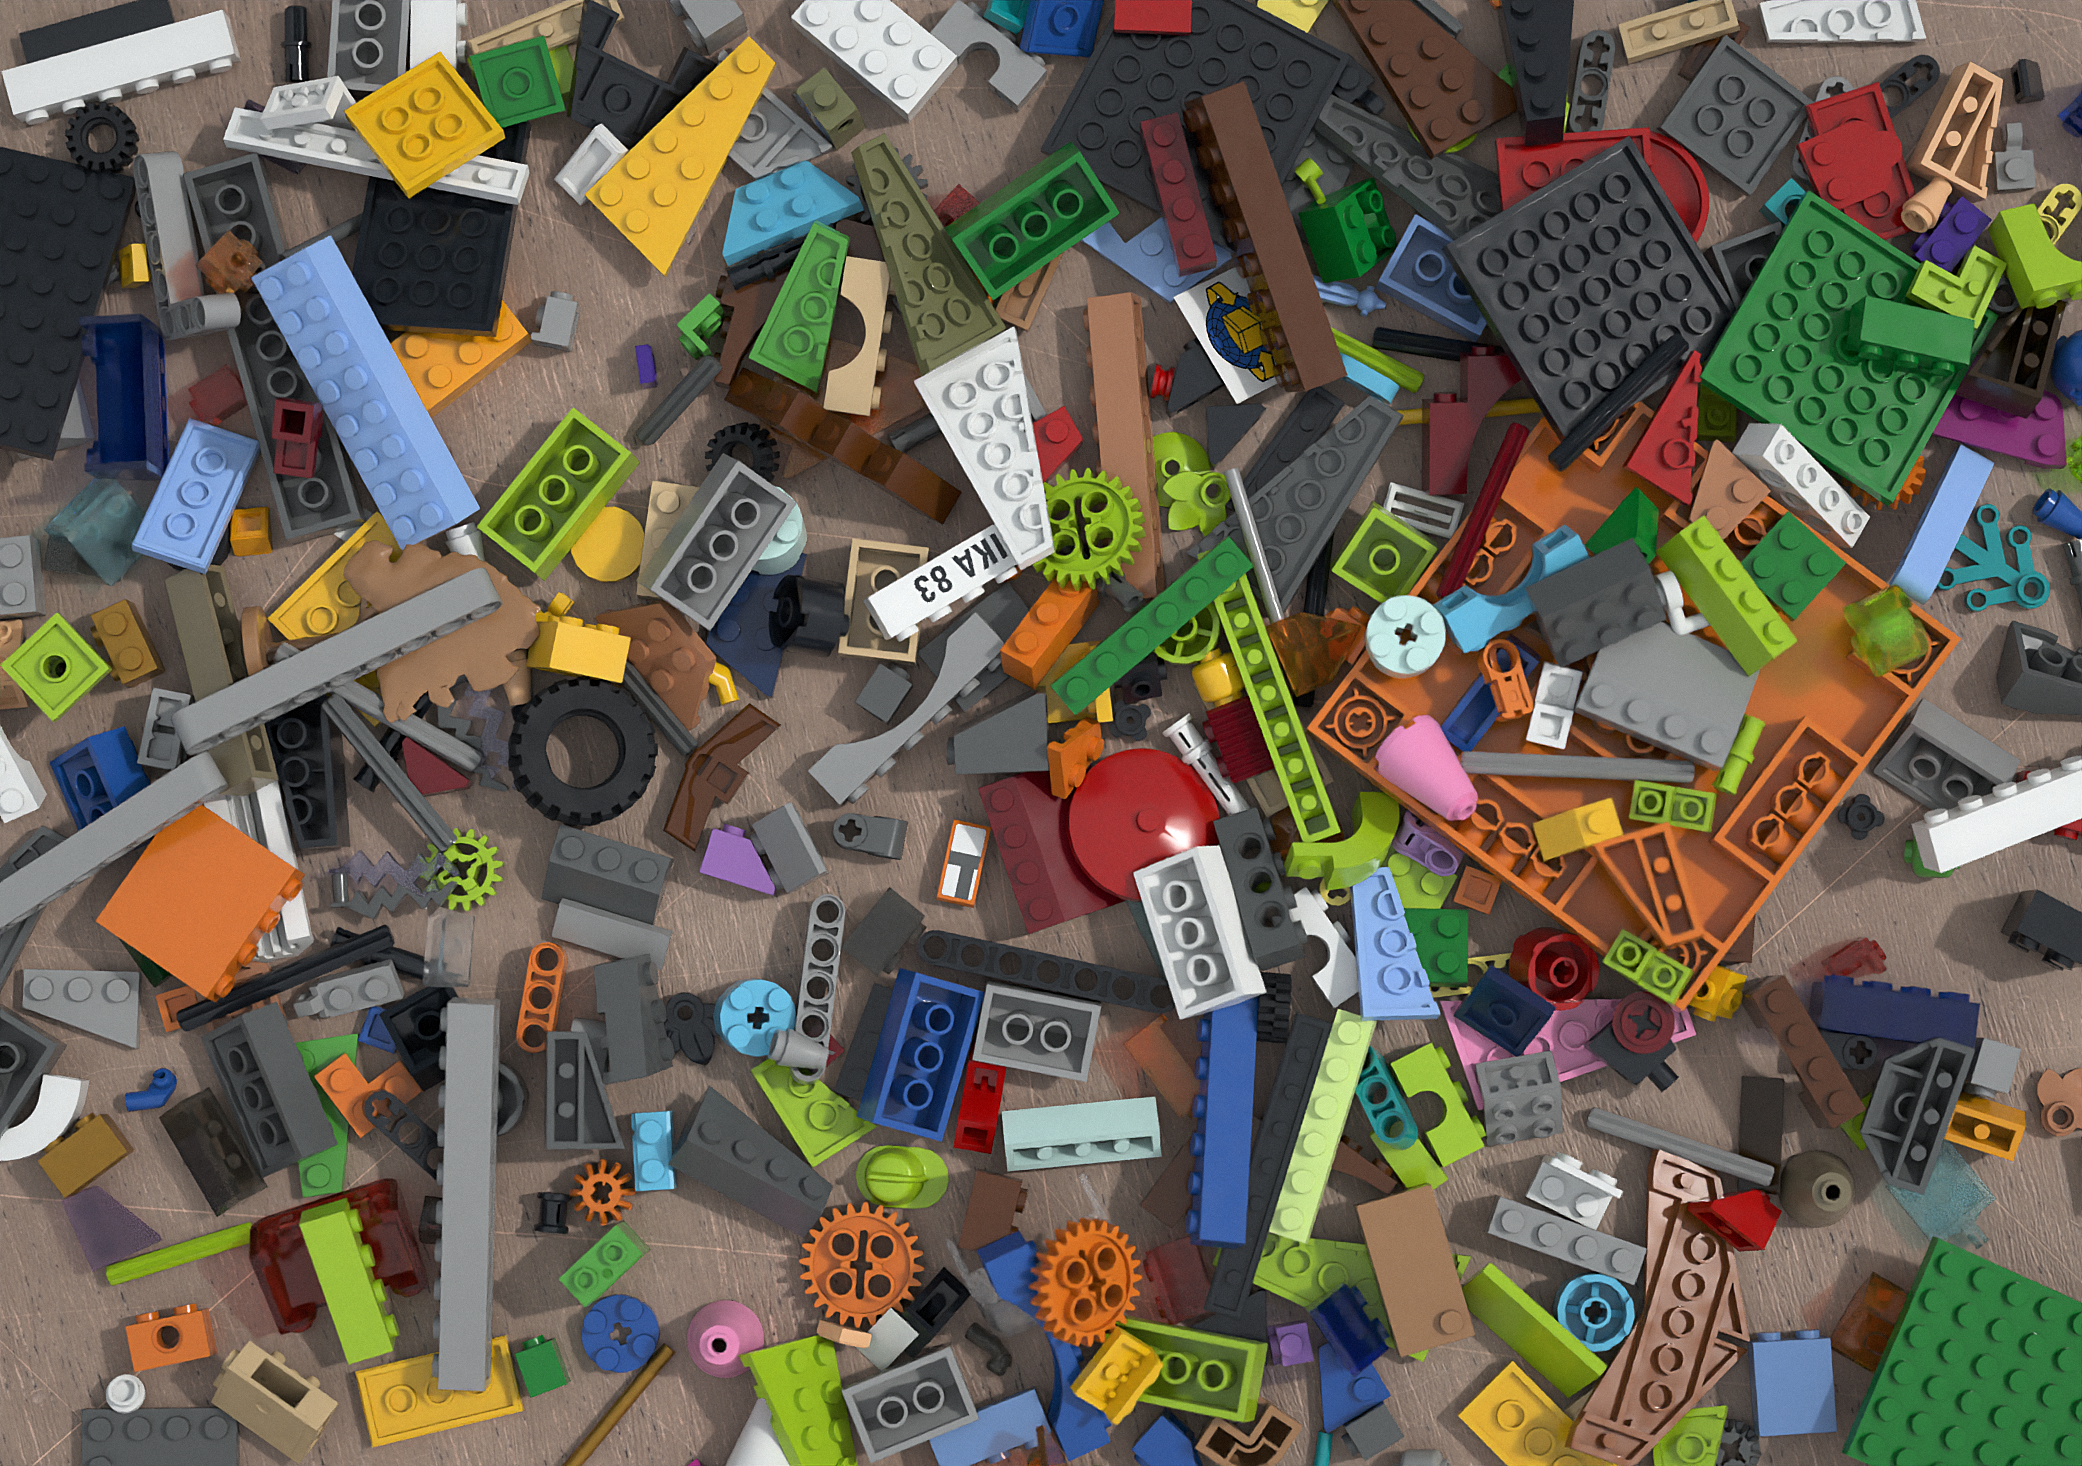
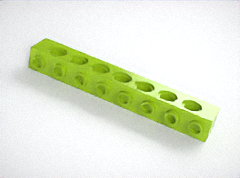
M1210 550L1197 554L1198 560ZM1245 573L1215 598L1214 603L1303 843H1315L1342 832Z

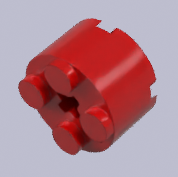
M1540 927L1531 930L1525 935H1520L1515 940L1510 957L1509 972L1512 979L1556 1007L1555 1010H1570L1583 1003L1582 999L1589 991L1593 992L1599 978V961L1594 950L1582 941L1579 936L1553 927Z

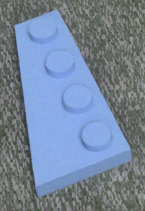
M1379 867L1366 880L1350 886L1361 1021L1438 1019L1440 1012L1437 1003L1434 1002L1431 995L1430 983L1425 969H1422L1413 934L1410 933L1404 917L1405 911L1390 868Z

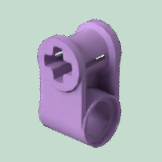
M1406 810L1403 817L1404 822L1401 827L1397 828L1391 843L1393 848L1400 854L1425 866L1434 874L1449 876L1455 873L1465 853L1423 821L1417 826L1416 822L1419 818ZM1408 837H1410V843L1408 845L1405 844Z

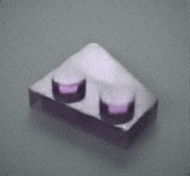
M98 1185L61 1201L93 1272L163 1241L156 1231Z

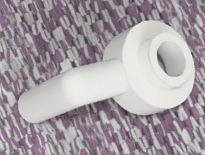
M1671 570L1654 576L1663 608L1668 614L1674 633L1684 635L1710 626L1701 612L1685 618L1682 609V592Z

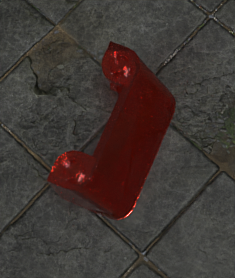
M380 1179L261 1218L251 1226L249 1260L280 1335L289 1332L300 1333L309 1329L318 1315V1308L328 1305L299 1225L302 1211L347 1198L351 1210L356 1208L361 1217L363 1231H360L359 1234L363 1245L369 1244L372 1249L375 1266L371 1267L375 1280L381 1278L385 1287L390 1285L394 1294L402 1295L403 1297L417 1295L423 1289L429 1288L428 1275L405 1201L396 1179Z

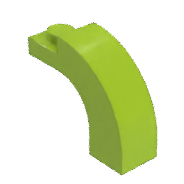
M1359 792L1351 811L1354 835L1344 841L1335 843L1292 842L1284 863L1286 877H1301L1303 879L1324 877L1326 890L1347 888L1369 878L1382 865L1399 824L1398 802L1384 792Z

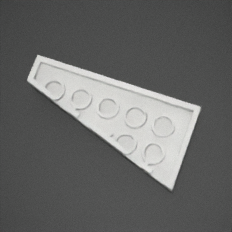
M1015 326L925 376L914 380V384L1020 570H1023L1054 553L1055 549Z

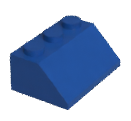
M125 726L87 737L49 762L78 831L151 785L142 765L137 763L136 748ZM152 836L139 846L135 847L128 853L150 844L154 836Z

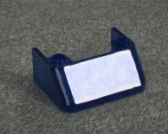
M142 314L79 317V325L88 330V333L82 336L83 354L85 357H90L91 362L96 366L98 440L93 442V448L87 449V464H84L85 472L97 479L161 480L170 461L165 341L160 327Z

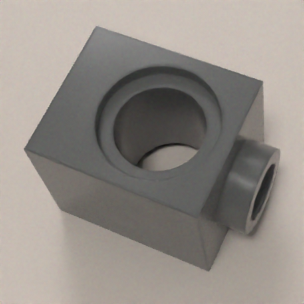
M892 662L888 668L880 663L856 699V705L889 725L913 688V685L907 681L910 674Z
M1383 1401L1344 1423L1343 1427L1347 1433L1341 1436L1352 1456L1354 1457L1360 1453L1364 1461L1405 1437Z

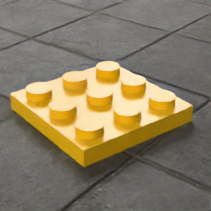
M441 51L344 110L348 122L408 198L505 139L503 129Z

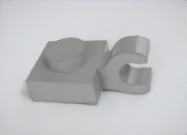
M2007 123L2001 127L2003 152H1994L1992 155L1994 191L2034 189L2036 184L2033 149L2022 150V123Z

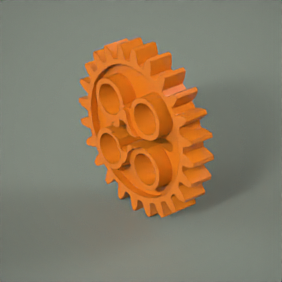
M864 1201L861 1212H856L852 1202L848 1203L847 1214L845 1215L838 1208H833L834 1220L832 1222L821 1216L819 1220L824 1229L822 1231L814 1228L809 1230L811 1236L816 1240L814 1243L804 1242L802 1244V1247L811 1252L809 1257L799 1259V1263L809 1266V1271L801 1274L800 1279L812 1280L813 1283L806 1289L805 1293L812 1294L817 1292L819 1295L813 1306L816 1308L826 1303L829 1306L825 1316L827 1318L836 1311L841 1313V1325L847 1321L849 1316L854 1317L856 1328L860 1327L863 1317H868L869 1323L873 1327L877 1322V1315L881 1314L883 1316L892 1307L898 1312L903 1313L904 1307L900 1300L902 1298L910 1301L915 1299L914 1295L908 1290L909 1286L919 1287L922 1284L921 1281L913 1277V1273L924 1271L925 1266L914 1263V1258L924 1254L923 1250L912 1249L911 1247L919 1238L918 1235L907 1237L904 1233L910 1223L907 1221L899 1226L895 1224L898 1215L897 1211L893 1212L888 1218L884 1217V1205L882 1204L879 1205L875 1213L870 1212L868 1201ZM861 1230H866L868 1233L866 1261L872 1262L873 1267L867 1268L864 1273V1296L862 1299H858L856 1297L858 1268L852 1267L851 1261H855L859 1257ZM846 1233L852 1236L855 1243L854 1250L849 1254H839L833 1246V1240L836 1235ZM883 1235L891 1239L893 1251L890 1255L880 1257L873 1252L871 1244L875 1237ZM837 1272L847 1273L852 1279L850 1291L838 1293L833 1290L831 1286L832 1275ZM874 1275H885L889 1279L891 1288L887 1294L879 1296L870 1290L869 1281Z
M1081 1217L1079 1223L1067 1221V1230L1056 1228V1241L1044 1240L1045 1246L1048 1249L1047 1253L1036 1254V1257L1042 1262L1041 1267L1031 1268V1272L1038 1276V1281L1031 1283L1029 1288L1037 1290L1038 1295L1030 1303L1041 1307L1036 1313L1035 1318L1045 1321L1043 1330L1052 1332L1054 1339L1065 1341V1343L1075 1346L1082 1344L1090 1347L1093 1341L1104 1343L1105 1333L1111 1335L1116 1328V1322L1126 1325L1127 1320L1123 1314L1125 1309L1135 1310L1134 1305L1129 1300L1131 1296L1140 1295V1292L1133 1288V1283L1141 1280L1142 1276L1134 1274L1133 1269L1141 1261L1130 1257L1136 1250V1246L1126 1243L1129 1235L1118 1232L1119 1226L1096 1218L1091 1220Z

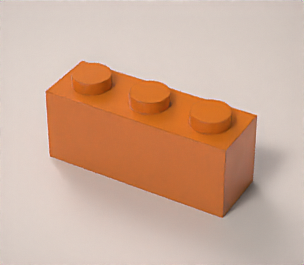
M1056 576L1000 649L1003 672L1035 690L1099 605L1097 587L1095 586V589L1091 590L1088 582L1082 581L1079 591H1075L1072 581L1069 580L1064 588H1060Z

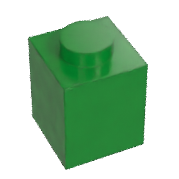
M540 1335L521 1343L524 1350L515 1353V1357L530 1398L571 1382L555 1338L545 1341L544 1335Z

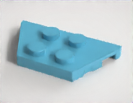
M805 160L735 190L722 254L727 265L730 266L756 255L762 249L764 251L809 233L815 220L829 225L861 212L864 208L857 195Z

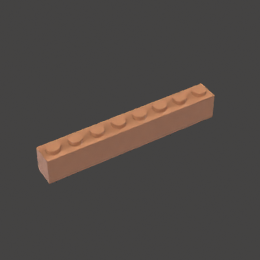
M1128 292L1087 298L1088 308L1083 310V322L1086 331H1090L1091 346H1088L1086 349L1088 367L1093 369L1094 384L1090 385L1089 394L1093 407H1096L1097 422L1093 423V437L1096 445L1100 447V460L1096 461V474L1098 477L1102 470L1106 471L1109 482L1116 476L1119 477L1122 488L1130 486L1134 494L1132 498H1138L1141 508L1138 512L1143 513L1146 521L1139 525L1143 527L1146 536L1136 539L1140 543L1142 551H1130V555L1135 562L1134 565L1123 562L1120 567L1125 574L1126 580L1144 594L1142 597L1144 599L1143 602H1149L1166 588L1141 297ZM1099 503L1100 512L1106 508V503ZM1104 538L1102 540L1103 548L1109 546L1113 539Z

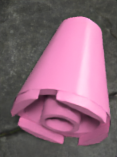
M1421 715L1412 718L1416 724L1408 729H1405L1402 725L1396 728L1378 749L1375 759L1379 762V766L1374 765L1375 770L1392 784L1449 821L1464 820L1469 817L1476 809L1478 794L1437 721L1429 715Z
M719 1300L706 1305L693 1317L687 1332V1347L694 1363L707 1374L720 1378H731L748 1371L750 1366L744 1367L739 1355L762 1349L764 1344V1331L759 1318L748 1307L736 1301ZM723 1338L727 1344L726 1350L718 1348L714 1339Z

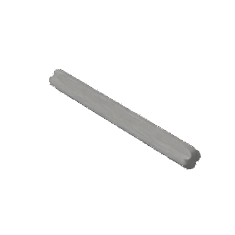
M283 642L274 654L273 660L279 663L302 651ZM354 680L329 692L332 695L337 694L341 696L346 703L469 772L474 771L481 760V752L414 714H411L406 721L398 719L393 723L388 722L382 712L384 708L382 696Z
M1468 751L1463 752L1461 755V765L1464 771L1469 774L1689 783L1694 779V763L1692 761Z

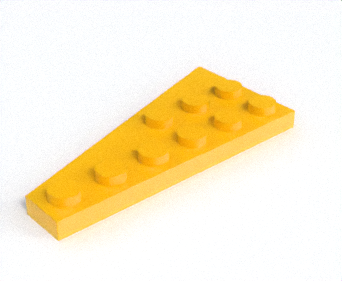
M750 36L584 194L665 278L672 267L671 264L680 247L682 248L697 214L701 211L717 181L732 147L740 137L744 124L776 68V63Z

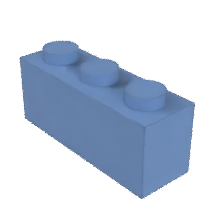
M1033 1386L976 1409L979 1420L934 1437L929 1441L939 1466H974V1463L984 1459H988L989 1464L1004 1460L1011 1456L1009 1449L1024 1444L1026 1450L1037 1447L1047 1442L1045 1435L1052 1433V1429L1036 1388Z

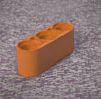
M542 942L532 949L529 956L516 1032V1040L519 1046L529 1053H542L545 1051V1040L538 1047L531 1046L527 1042L526 1032L530 1026L539 1025L544 1029V1032L556 1031L568 958L565 950L555 943ZM546 949H553L558 955L557 966L550 971L544 970L539 964V956ZM542 986L550 990L552 994L551 1003L544 1009L536 1007L532 1000L534 991Z

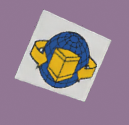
M1236 267L1173 298L1236 404L1277 384L1273 374V366L1276 363L1272 351H1267L1261 340L1260 330L1263 329L1260 317L1253 314L1248 303L1247 294L1251 293L1246 278L1242 279L1239 276Z

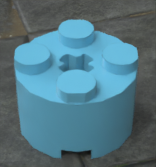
M756 978L738 980L729 986L717 999L713 1013L715 1030L723 1042L736 1052L755 1057L768 1055L770 1043L776 1029L785 1031L787 1028L794 1030L796 1024L795 1005L785 989H782L776 983ZM755 1007H758V1012L762 1013V1021H758L756 1027L752 1028L753 1022L747 1021V1015L754 1013Z
M1595 1271L1578 1273L1566 1279L1556 1291L1552 1304L1553 1318L1591 1352L1607 1351L1620 1343L1630 1333L1635 1318L1633 1300L1626 1288L1616 1279ZM1593 1301H1597L1596 1306L1602 1308L1601 1315H1595L1593 1321H1588L1589 1316L1584 1314L1585 1307H1590Z

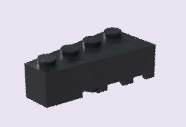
M1574 0L1499 1L1498 21L1525 146L1563 141Z
M329 692L264 723L278 781L281 782L286 797L285 804L300 849L322 850L350 847L342 733L321 708L322 703L332 696Z

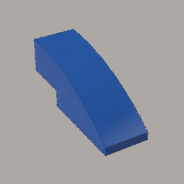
M1510 633L1505 640L1510 641L1517 647L1526 679L1540 662L1541 655ZM1498 648L1496 650L1498 664L1502 673H1507L1511 665L1510 657L1506 651ZM1481 671L1440 726L1447 740L1463 752H1471L1496 720V717L1500 715L1491 692V683L1485 685Z

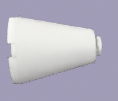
M758 1398L725 1466H790L770 1424L772 1413L765 1398Z

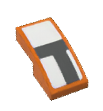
M953 820L936 900L974 908L991 827Z

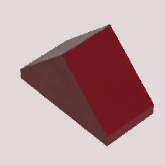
M406 737L402 742L408 778L424 797L467 790L473 785L474 782L414 740Z

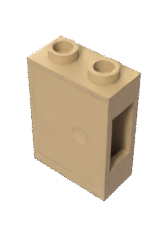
M249 1341L241 1352L234 1349L222 1364L221 1368L223 1370L213 1383L217 1391L211 1403L300 1465L321 1438L339 1403L318 1389L320 1382L316 1377L308 1376L304 1379L295 1369L285 1366V1356L281 1352L274 1351L270 1355Z

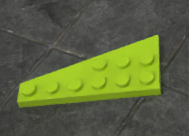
M815 1334L739 1355L743 1366H750L757 1381L753 1387L758 1398H765L772 1413L770 1424L790 1466H858L832 1340Z

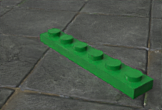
M1228 535L1051 683V688L1076 716L1254 567V565Z

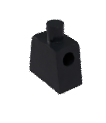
M1648 1007L1642 1016L1628 1015V1018L1637 1024L1635 1038H1638V1035L1644 1029H1655L1658 1031V1027L1648 1020L1650 1015L1648 1012L1651 1007ZM1613 1019L1583 1045L1589 1052L1632 1085H1638L1643 1079L1648 1077L1663 1092L1679 1077L1664 1061L1676 1050L1671 1039L1663 1048L1653 1053L1640 1054L1629 1051L1617 1041L1612 1028Z

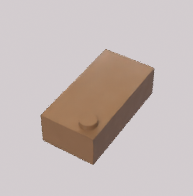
M1421 1184L1389 1195L1353 1204L1397 1355L1403 1357L1475 1336L1431 1184Z

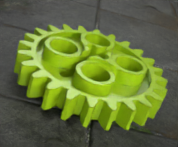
M1087 468L1084 476L1079 478L1076 471L1071 469L1070 480L1067 481L1060 474H1057L1056 486L1052 487L1046 482L1043 483L1055 552L1032 565L1036 572L1044 570L1043 575L1048 582L1057 576L1060 588H1064L1068 581L1071 580L1075 591H1079L1082 581H1087L1091 590H1094L1096 579L1101 578L1104 583L1109 585V573L1113 571L1122 577L1124 574L1120 565L1123 562L1134 565L1135 562L1130 555V551H1142V547L1136 539L1146 536L1143 527L1139 526L1146 521L1143 513L1138 512L1141 508L1138 498H1132L1134 494L1130 486L1122 488L1119 477L1116 476L1109 482L1108 475L1104 470L1100 472L1097 478H1094L1091 469ZM1077 499L1082 500V515L1087 524L1085 525V535L1090 550V558L1087 560L1084 559V545L1079 536L1081 525L1076 511L1075 502ZM1096 504H1107L1106 508L1099 513L1090 512ZM1070 511L1065 519L1053 520L1058 512ZM1101 539H1113L1111 544L1105 548L1096 547ZM1068 545L1075 546L1070 554L1066 556L1058 555L1063 547Z

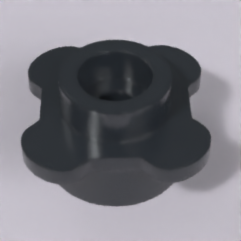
M1124 700L1117 701L1113 707L1116 715L1114 723L1110 725L1111 734L1117 738L1122 735L1130 736L1135 741L1145 739L1147 736L1145 724L1146 719L1151 715L1150 708L1146 704L1136 706L1125 703ZM1128 717H1132L1134 719L1133 724L1127 723L1126 720Z
M1859 794L1855 797L1854 803L1848 808H1841L1839 810L1838 820L1841 823L1847 824L1852 831L1851 835L1854 839L1863 840L1867 837L1868 831L1872 830L1875 826L1878 827L1883 824L1884 815L1881 811H1877L1876 807L1870 803L1869 796ZM1860 813L1864 815V820L1862 821L1857 818Z

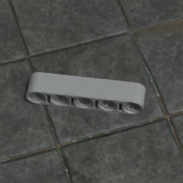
M823 894L817 897L808 913L796 1006V1024L794 1031L825 1047L829 1046L845 919V906L837 896L831 894ZM823 904L831 905L837 912V919L831 923L822 922L816 914V909ZM817 942L827 943L832 950V957L827 961L817 960L812 954V946ZM812 980L822 981L827 987L826 997L822 999L812 998L807 992V984ZM807 1018L817 1019L822 1025V1034L814 1038L808 1037L802 1030V1022ZM826 1064L823 1070L818 1069L816 1074L812 1076L802 1075L797 1067L789 1066V1073L797 1083L811 1085L817 1082L823 1075Z

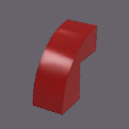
M972 1040L953 1148L991 1154L1007 1067L972 1060L976 1040Z

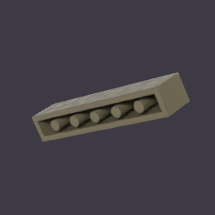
M210 564L206 575L186 568L166 579L168 599L172 607L178 631L177 635L181 643L186 671L190 678L195 702L249 677L242 635L224 566ZM264 723L208 750L228 783V787L219 794L245 797L279 780Z

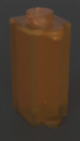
M1162 1014L1123 1045L1178 1117L1181 1118L1187 1114L1192 1119L1193 1099L1196 1094L1199 1095L1200 1080L1195 1079L1192 1069L1159 1026L1168 1020Z

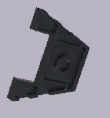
M584 0L566 116L591 129L603 124L623 145L632 149L694 89L696 84L706 74L709 75L716 68L717 63L684 47L667 82H664L602 50L617 21L619 13L593 0Z

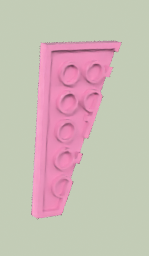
M1582 999L1584 1002L1578 1007L1570 1010H1555L1549 1021L1520 1056L1552 1051L1560 1082L1607 1066L1583 1045L1613 1019L1614 1009L1622 999ZM1439 1001L1476 1109L1479 1111L1484 1109L1475 1064L1516 1056L1453 1016L1462 1001ZM1687 1006L1678 1013L1672 1009L1675 1018V1028L1671 1037L1672 1042L1675 1043L1697 1035Z

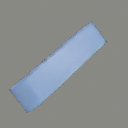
M1962 444L1957 446L1948 460L1891 578L1889 585L1922 605L1928 601L1943 574L1993 468L1994 462Z

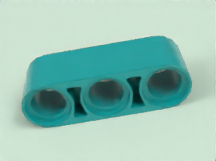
M1369 1045L1367 1054H1370L1371 1062L1366 1069L1361 1071L1355 1092L1379 1139L1396 1150L1408 1149L1417 1139V1125L1384 1057ZM1385 1087L1387 1089L1385 1100L1382 1103L1374 1104L1373 1095L1378 1089ZM1403 1121L1402 1133L1398 1137L1390 1138L1389 1130L1395 1122Z

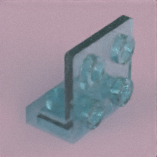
M96 476L44 530L53 540L69 543L106 585L113 586L143 556V554L132 550V543L145 517V513L116 479Z

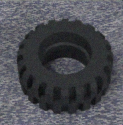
M589 677L557 681L535 694L527 702L513 724L507 747L509 749L508 766L509 771H512L514 777L513 783L517 791H521L527 799L525 802L533 810L536 808L544 814L543 817L551 821L557 820L569 826H592L610 821L633 806L644 794L651 778H653L656 766H654L655 758L658 755V744L655 743L654 739L656 731L653 722L648 721L645 715L646 709L640 702L637 704L630 697L631 693L623 687L619 689L611 685V681L603 679L599 681L592 680ZM575 716L596 718L607 725L616 738L619 751L616 767L608 779L596 786L588 788L570 786L558 779L548 764L546 757L548 738L553 729L568 718Z

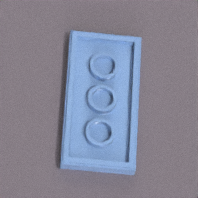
M189 418L135 536L132 550L206 575L261 451L258 440Z

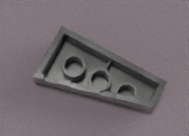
M710 1085L691 1110L668 1164L803 1238L823 1214L833 1188L831 1183Z

